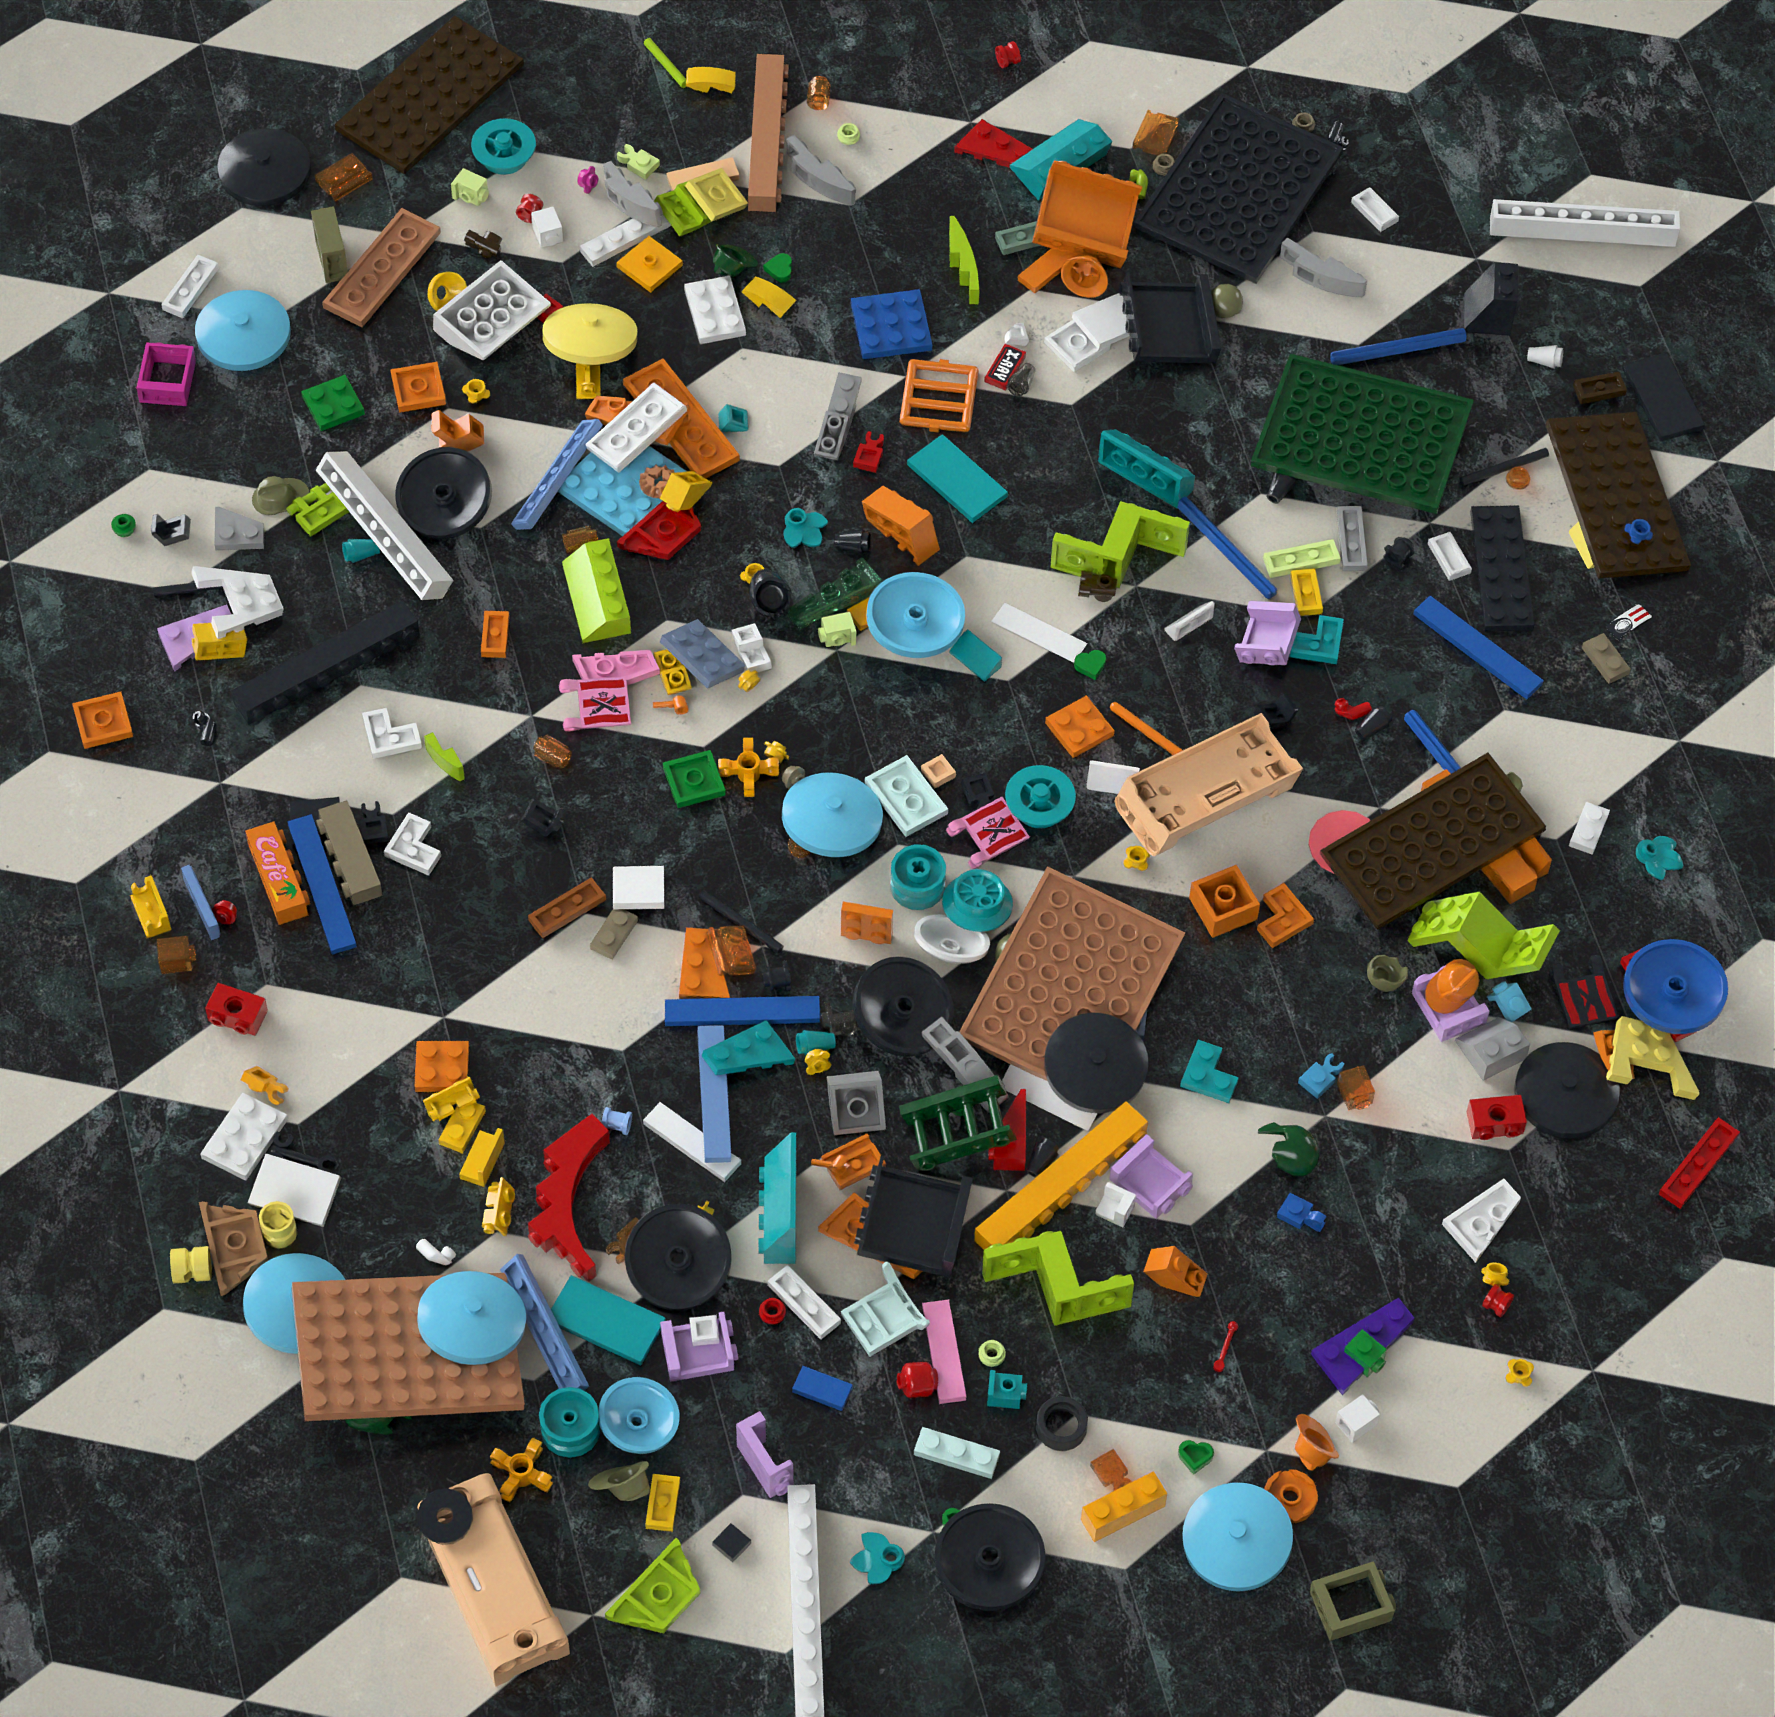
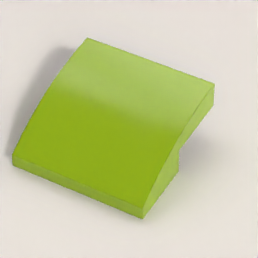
M687 182L677 184L673 191L657 195L654 200L655 203L658 202L660 204L663 215L679 236L697 230L711 222L685 187Z

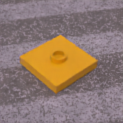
M650 236L646 237L617 262L618 269L650 293L683 266V260Z

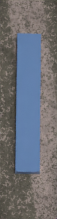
M599 419L582 420L512 521L511 524L516 530L532 529L586 451L587 447L585 444L603 426Z
M698 1026L705 1163L731 1162L727 1075H715L702 1057L703 1050L724 1041V1026Z
M516 1254L500 1271L505 1273L508 1284L514 1288L524 1303L526 1323L558 1388L573 1387L582 1390L587 1389L589 1385L524 1255Z

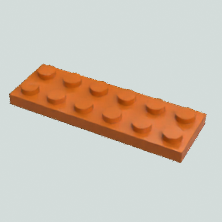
M664 359L623 379V385L634 399L651 384L655 383L681 403L689 404L690 410L669 444L691 471L706 479L740 461L739 453Z

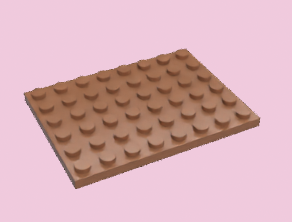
M1047 866L959 1033L970 1045L1047 1081L1044 1071L1045 1050L1053 1032L1066 1020L1085 1013H1104L1123 1020L1135 1031L1137 1030L1185 936V932Z
M487 1273L508 1283L505 1273ZM446 1275L292 1282L291 1289L305 1421L524 1410L525 1403L517 1347L507 1356L497 1361L480 1365H467L453 1362L440 1356L425 1343L417 1323L419 1303L426 1289L436 1280Z

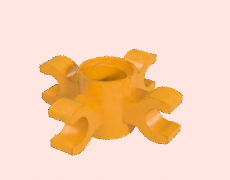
M743 738V753L738 756L737 761L718 759L720 777L738 775V778L744 782V797H754V782L759 779L760 774L769 776L779 775V758L760 760L759 756L753 752V738Z
M532 1438L524 1453H518L512 1457L498 1448L494 1449L490 1455L492 1459L491 1464L508 1471L510 1475L499 1491L502 1493L501 1499L510 1503L518 1487H525L531 1483L544 1492L549 1491L553 1484L551 1482L552 1476L533 1468V1463L543 1451L541 1441ZM519 1467H525L528 1469L524 1473L515 1472V1470Z

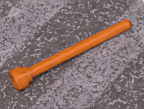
M1117 702L1111 703V711L1170 754L1175 755L1183 751Z

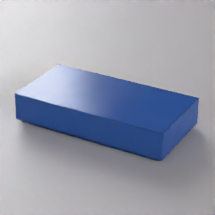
M802 1366L792 1392L843 1411L853 1385Z

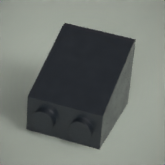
M1494 262L1465 292L1463 328L1466 333L1510 336L1518 301V264Z

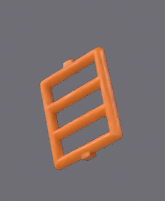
M911 359L908 362L899 420L900 424L929 428L930 432H939V429L968 432L971 427L978 368L970 365L949 363V360L940 359L939 362ZM917 369L965 374L968 375L967 384L915 378ZM914 388L964 393L966 395L965 402L958 403L913 398ZM911 407L962 412V422L910 417Z

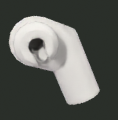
M426 1239L420 1240L416 1245V1249L429 1261L448 1265L452 1263L451 1260L456 1256V1253L448 1246L444 1247L440 1252Z

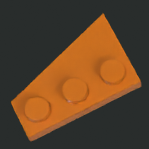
M686 927L679 999L730 998L712 929Z

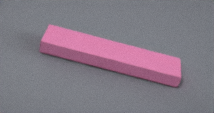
M949 1300L922 1303L924 1317L930 1321L926 1331L932 1365L938 1373L937 1393L939 1404L965 1401L966 1392Z

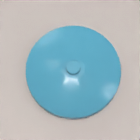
M238 290L218 296L203 308L196 321L195 334L200 351L210 362L225 369L246 371L263 367L278 358L288 345L291 328L285 308L275 298L259 291Z
M909 572L892 576L874 589L868 601L866 617L872 636L884 648L904 657L926 658L945 652L958 641L964 628L965 607L957 591L944 580L926 573Z
M819 773L801 779L787 792L782 808L783 825L791 839L805 850L828 857L850 856L869 847L878 837L883 819L882 806L876 794L863 782L839 773Z
M293 1253L275 1257L261 1265L252 1274L246 1285L243 1298V1312L246 1323L252 1333L265 1345L281 1352L298 1354L291 1289L292 1282L345 1280V1278L332 1264L313 1255Z
M461 1271L436 1280L426 1289L419 1303L417 1323L423 1340L435 1353L453 1362L480 1365L497 1361L507 1356L517 1347L524 1334L526 1311L519 1294L502 1279L483 1272Z
M1228 1483L1208 1490L1194 1502L1184 1521L1183 1546L1190 1565L1202 1579L1221 1589L1247 1591L1267 1584L1283 1570L1292 1551L1293 1529L1286 1509L1274 1495L1252 1484Z

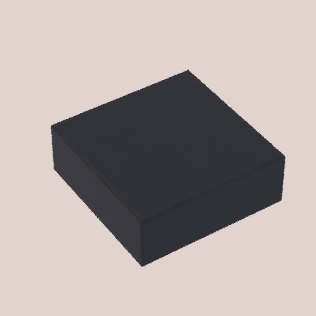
M730 1523L712 1542V1546L733 1563L749 1547L751 1539Z

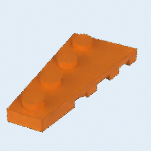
M596 396L587 409L585 416L587 420L599 419L603 425H607L633 401H626L625 398ZM682 403L686 406L687 412L663 432L655 442L665 445L669 444L690 410L688 403Z
M854 1192L818 1226V1232L858 1251L859 1245L854 1244L857 1229H863L864 1223L859 1222L862 1208H868L869 1204ZM891 1264L894 1270L912 1279H915L922 1272Z

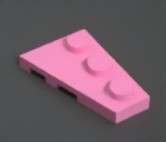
M651 650L624 651L618 655L605 656L604 653H595V656L581 657V654L572 655L573 662L581 679L626 676L627 685L660 674L659 667Z

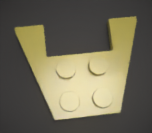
M1622 1016L1616 1022L1612 1044L1614 1050L1609 1060L1611 1066L1607 1072V1080L1628 1084L1633 1079L1630 1064L1670 1073L1675 1096L1694 1100L1699 1095V1090L1670 1033L1659 1031L1648 1026L1643 1021Z

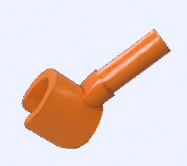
M681 695L674 697L673 701L653 702V708L674 707L675 713L680 715L688 712L686 699Z
M838 1155L834 1162L812 1159L811 1165L829 1168L839 1176L843 1175L850 1166L846 1163L847 1158L843 1155Z

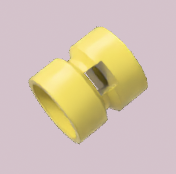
M280 1201L266 1204L259 1214L264 1241L272 1248L277 1249L291 1245L297 1236L294 1214L291 1207Z
M209 1246L194 1247L191 1252L186 1248L171 1249L170 1265L173 1284L188 1283L191 1278H194L196 1282L211 1281L212 1265Z

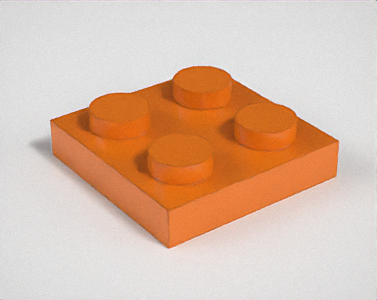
M437 362L391 369L399 413L446 405Z
M121 692L73 703L84 749L133 737Z
M1087 695L1051 714L1045 720L1046 725L1072 758L1113 737L1115 731Z
M843 901L841 908V936L851 940H868L875 944H891L893 937V910Z
M417 1041L415 1092H440L454 1083L468 1078L469 1041Z

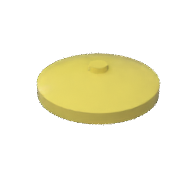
M575 304L556 310L547 317L543 324V342L551 353L566 361L588 365L605 364L622 359L632 352L637 343V326L631 317L616 308L600 304Z

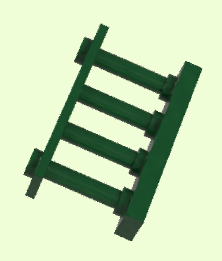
M998 1075L899 1106L901 1116L908 1126L914 1125L919 1153L911 1155L910 1160L918 1171L931 1170L936 1165L993 1147H1003L1017 1140L1012 1128L1009 1125H1003L998 1098L1007 1095L1005 1085ZM987 1101L993 1130L979 1134L973 1107L976 1104ZM963 1109L969 1137L954 1142L948 1115L951 1112ZM938 1117L944 1145L929 1150L924 1122Z

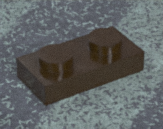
M1620 372L1574 380L1573 384L1580 404L1625 396L1627 391Z

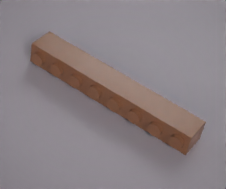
M757 54L748 211L776 212L777 202L781 203V189L777 187L778 184H782V171L778 169L779 166L783 167V153L779 152L780 149H784L785 136L781 135V131H785L786 118L782 117V113H786L787 100L783 99V96H787L788 82H784V78H788L789 65L784 64V55Z

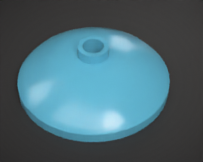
M632 1377L614 1383L602 1396L598 1408L599 1425L603 1434L616 1447L630 1453L646 1454L663 1448L672 1440L679 1425V1409L672 1394L658 1382L647 1378ZM632 1421L639 1422L640 1426H634Z

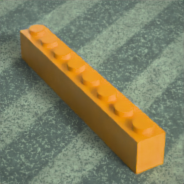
M1124 1102L975 1228L974 1241L984 1250L993 1244L1000 1243L1004 1245L1022 1237L1029 1239L1036 1227L1049 1222L1056 1210L1065 1208L1072 1201L1076 1193L1084 1192L1097 1175L1099 1177L1103 1176L1110 1168V1164L1116 1159H1121L1129 1151L1130 1147L1138 1143L1147 1134L1148 1121L1128 1102Z

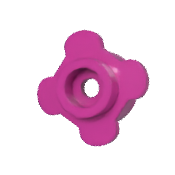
M590 166L588 170H581L577 179L578 185L583 187L584 193L587 194L591 192L592 188L596 187L599 181L598 176L595 174L594 166Z

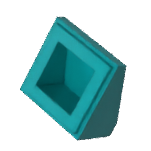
M726 404L718 413L719 429L721 432L748 431L747 410Z

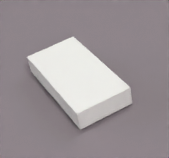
M1370 187L1352 197L1351 203L1380 232L1398 222L1399 216Z
M1451 532L1428 540L1431 551L1449 581L1471 573L1472 568Z

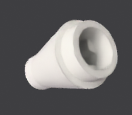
M1557 345L1529 347L1527 359L1528 361L1555 369V366L1561 367L1563 348H1558Z

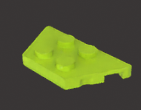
M677 1538L668 1545L605 1613L607 1620L665 1633L701 1594L699 1585L692 1574L689 1562L685 1558Z

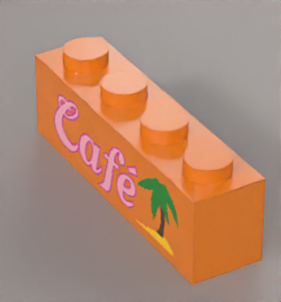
M275 822L246 830L248 846L278 924L281 925L308 916L306 906L310 905V900L306 890L301 891L299 885L302 884L299 871H293L291 866L295 864L290 849L285 850L284 844H287L283 830H277Z

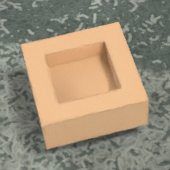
M942 754L921 765V772L934 788L956 777V771Z

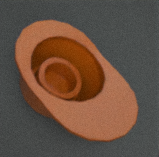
M1457 959L1449 962L1433 976L1425 990V997L1429 1007L1438 1013H1452L1469 1000L1479 985V976L1475 966L1467 960Z
M1298 1415L1296 1422L1300 1435L1295 1444V1450L1307 1469L1312 1471L1317 1466H1324L1331 1458H1338L1339 1454L1325 1428L1308 1415Z

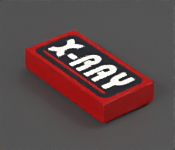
M1004 344L987 372L984 382L1006 391L1026 358V352Z

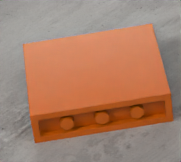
M1054 160L1048 173L1032 243L1076 256H1093L1100 263L1121 269L1127 258V244L1138 196L1143 186L1136 185L1132 181L1116 179L1109 174H1099L1088 168L1072 166L1065 161Z

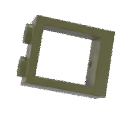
M334 206L311 211L314 236L325 282L340 281L347 274L348 269L345 248Z
M1374 1561L1312 1581L1310 1594L1330 1641L1392 1621L1394 1611L1396 1610V1603L1392 1594H1387L1384 1587L1386 1585L1384 1574L1381 1569L1377 1570ZM1369 1577L1381 1608L1340 1621L1328 1590Z

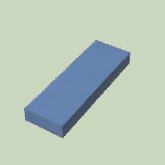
M192 866L182 867L184 882L211 940L219 938L218 922Z

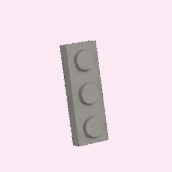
M1337 506L1342 571H1367L1368 564L1362 507Z

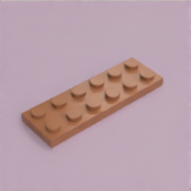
M401 208L322 302L323 308L363 327L440 235V227Z

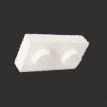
M1586 802L1569 846L1593 855L1610 810Z

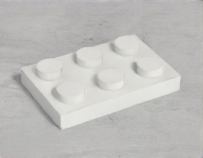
M730 276L684 284V290L700 344L746 336L745 325Z
M242 1093L201 1152V1158L246 1181L274 1141L275 1133L277 1131L280 1132L287 1122L288 1116Z

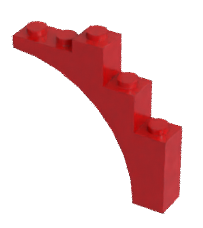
M590 1114L543 1150V1164L551 1175L536 1186V1202L544 1211L528 1223V1238L531 1243L537 1248L540 1246L546 1253L553 1248L561 1259H567L572 1271L578 1277L583 1276L588 1283L596 1277V1265L583 1249L575 1232L572 1207L576 1189L584 1171L595 1156L610 1143L609 1130L593 1114Z

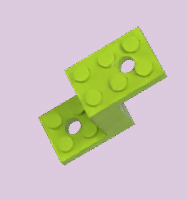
M1120 501L1102 546L1091 541L1086 542L1073 538L1067 534L1055 533L1052 542L1051 568L1080 577L1082 570L1093 571L1095 575L1106 574L1111 578L1117 579L1116 588H1120L1137 544L1184 557L1187 550L1190 522L1180 517H1172L1156 510H1148L1132 503Z
M1481 892L1426 903L1422 909L1421 916L1413 925L1412 932L1407 941L1413 947L1449 941L1475 966L1485 979H1492L1540 970L1560 930L1552 924L1518 931Z
M1047 1231L1037 1237L1029 1239L1022 1237L1012 1243L1004 1245L1000 1243L993 1244L984 1249L982 1274L985 1282L1033 1270L1037 1271L1054 1326L1131 1307L1134 1288L1131 1274L1126 1276L1115 1275L1101 1282L1090 1281L1079 1287L1061 1231Z

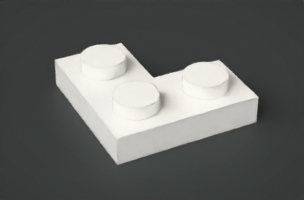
M387 708L362 713L373 759L422 748L416 723L391 728Z
M408 813L385 848L384 856L426 875H430L441 857V851L422 843L431 828V822Z

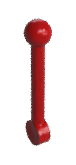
M1235 1321L1228 1324L1229 1331L1219 1360L1214 1363V1370L1217 1372L1224 1370V1359L1233 1333L1238 1329V1324Z

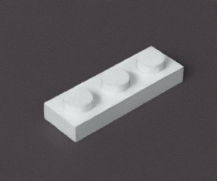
M197 255L162 303V309L184 318L218 271V263Z
M788 1265L768 1280V1286L820 1339L824 1338L841 1324L839 1316Z

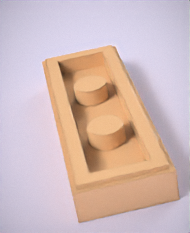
M733 157L666 174L671 191H673L677 184L687 182L719 168L725 171L731 181L739 180V172Z

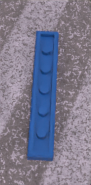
M1429 596L1414 610V615L1526 700L1542 686L1543 679L1432 596Z
M312 814L288 821V827L332 955L357 947Z
M819 996L665 999V1026L760 1024L766 1020L769 1024L820 1023Z

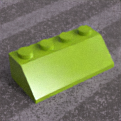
M609 538L584 543L562 562L583 643L631 634L630 616Z

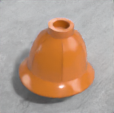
M1089 255L1073 257L1062 266L1061 278L1063 283L1073 293L1082 297L1094 298L1103 294L1107 289L1108 276L1102 264L1095 257Z

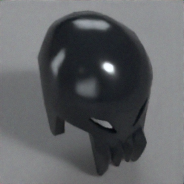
M761 569L755 572L751 577L749 586L750 599L755 609L763 615L771 616L774 620H776L777 616L780 618L781 615L785 616V612H790L789 605L792 599L791 589L787 581L779 573L769 569Z

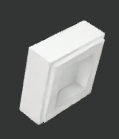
M716 1315L690 1318L693 1346L719 1343Z

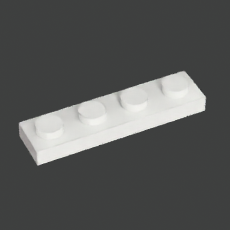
M664 215L660 216L662 222L660 227L647 225L632 218L580 245V252L591 266L594 267L640 243L646 237H651L670 227L671 224Z

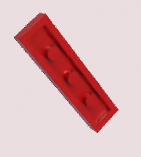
M1718 1117L1663 1185L1659 1195L1681 1209L1737 1139L1740 1131Z

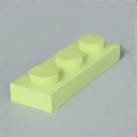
M1334 539L1264 553L1263 556L1270 578L1291 574L1292 570L1317 569L1340 564L1341 559Z

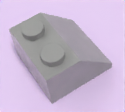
M1500 1017L1455 1039V1042L1483 1081L1524 1061L1530 1047V1043L1518 1026Z
M879 1071L827 1076L834 1135L886 1130L882 1079Z

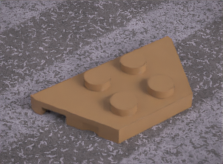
M202 1201L199 1202L220 1294L223 1296L253 1274L261 1265L268 1261L255 1210H239L223 1205V1208L210 1206L208 1202Z

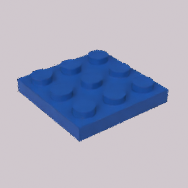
M920 289L851 298V308L862 359L932 350V341Z

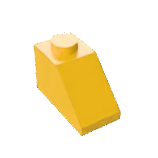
M694 471L671 473L660 499L666 502V506L673 511L688 510L711 487L712 482Z

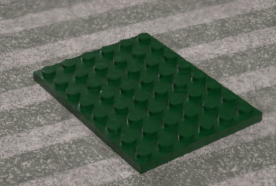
M1289 354L1251 459V467L1437 514L1474 400Z

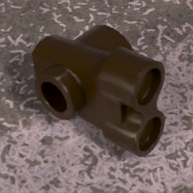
M470 229L466 233L464 238L465 245L478 249L479 255L491 259L492 256L497 258L501 252L500 244L503 239L497 234L486 231L482 237Z
M1082 570L1078 596L1089 598V595H1094L1096 600L1108 602L1116 595L1117 579L1111 578L1106 574L1095 575L1093 571Z

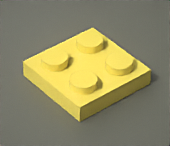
M722 168L691 179L685 185L711 222L745 209L748 204Z

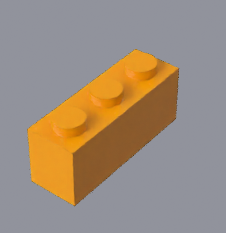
M1153 1471L1083 1506L1081 1521L1092 1540L1096 1542L1165 1507L1168 1493Z

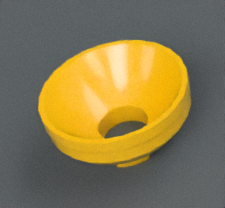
M454 272L437 274L431 280L428 287L430 305L434 310L438 311L467 288L466 282L459 274ZM443 286L446 290V295L440 300L437 297V289Z

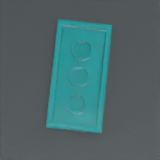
M943 434L907 460V465L972 523L1008 497V492Z
M570 1275L551 1308L560 1329L639 1365H642L661 1331L660 1322L666 1321V1318L572 1275Z

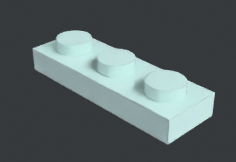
M922 1427L914 1449V1455L992 1479L1000 1451Z

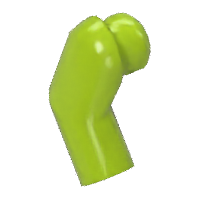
M1133 169L1130 172L1129 180L1136 182V185L1143 186L1138 199H1145L1148 178L1143 170L1139 169L1137 171Z

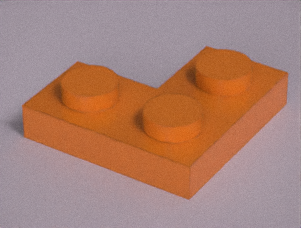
M1285 883L1263 894V901L1275 915L1260 923L1257 930L1272 948L1313 925L1314 918Z

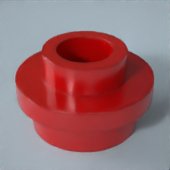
M222 900L212 908V912L219 923L232 924L237 918V908L229 901Z
M769 1298L760 1305L759 1315L765 1323L777 1324L784 1319L786 1308L780 1300ZM775 1310L777 1314L770 1315L768 1311Z

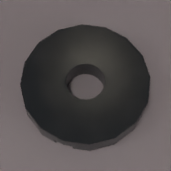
M448 1488L437 1489L428 1494L420 1503L417 1512L418 1526L423 1535L432 1542L440 1545L454 1544L463 1539L470 1530L473 1521L472 1507L467 1498L460 1492ZM440 1511H451L453 1513L451 1522L448 1524L440 1523L437 1519Z

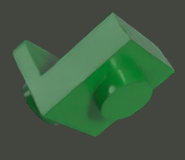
M1363 1329L1344 1349L1346 1354L1364 1368L1363 1375L1367 1378L1372 1372L1377 1374L1386 1364L1384 1359L1387 1349Z

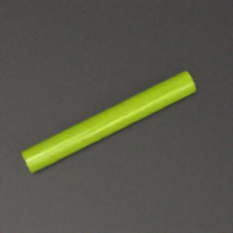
M647 38L644 41V45L682 88H685L686 78L653 40Z

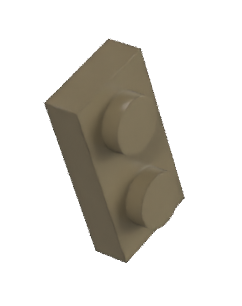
M1604 633L1583 642L1582 649L1608 684L1629 675L1630 667Z
M624 909L612 910L590 943V949L613 960L638 922V916Z

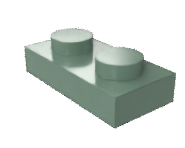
M1037 221L995 232V239L1002 254L1006 255L1040 246L1039 244L1032 243Z

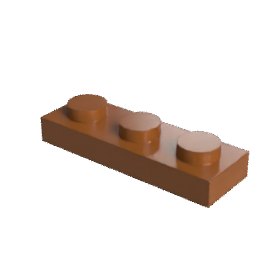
M591 877L529 914L528 921L539 935L544 938L606 901V895Z

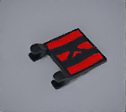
M1600 955L1590 957L1588 967L1592 973L1591 975L1565 980L1561 963L1551 965L1549 975L1555 985L1569 1030L1619 1019L1604 974Z

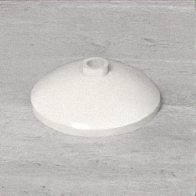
M947 915L926 916L917 922L914 930V937L925 952L948 963H971L977 961L988 953L990 946L989 937L985 932L963 929L954 924Z

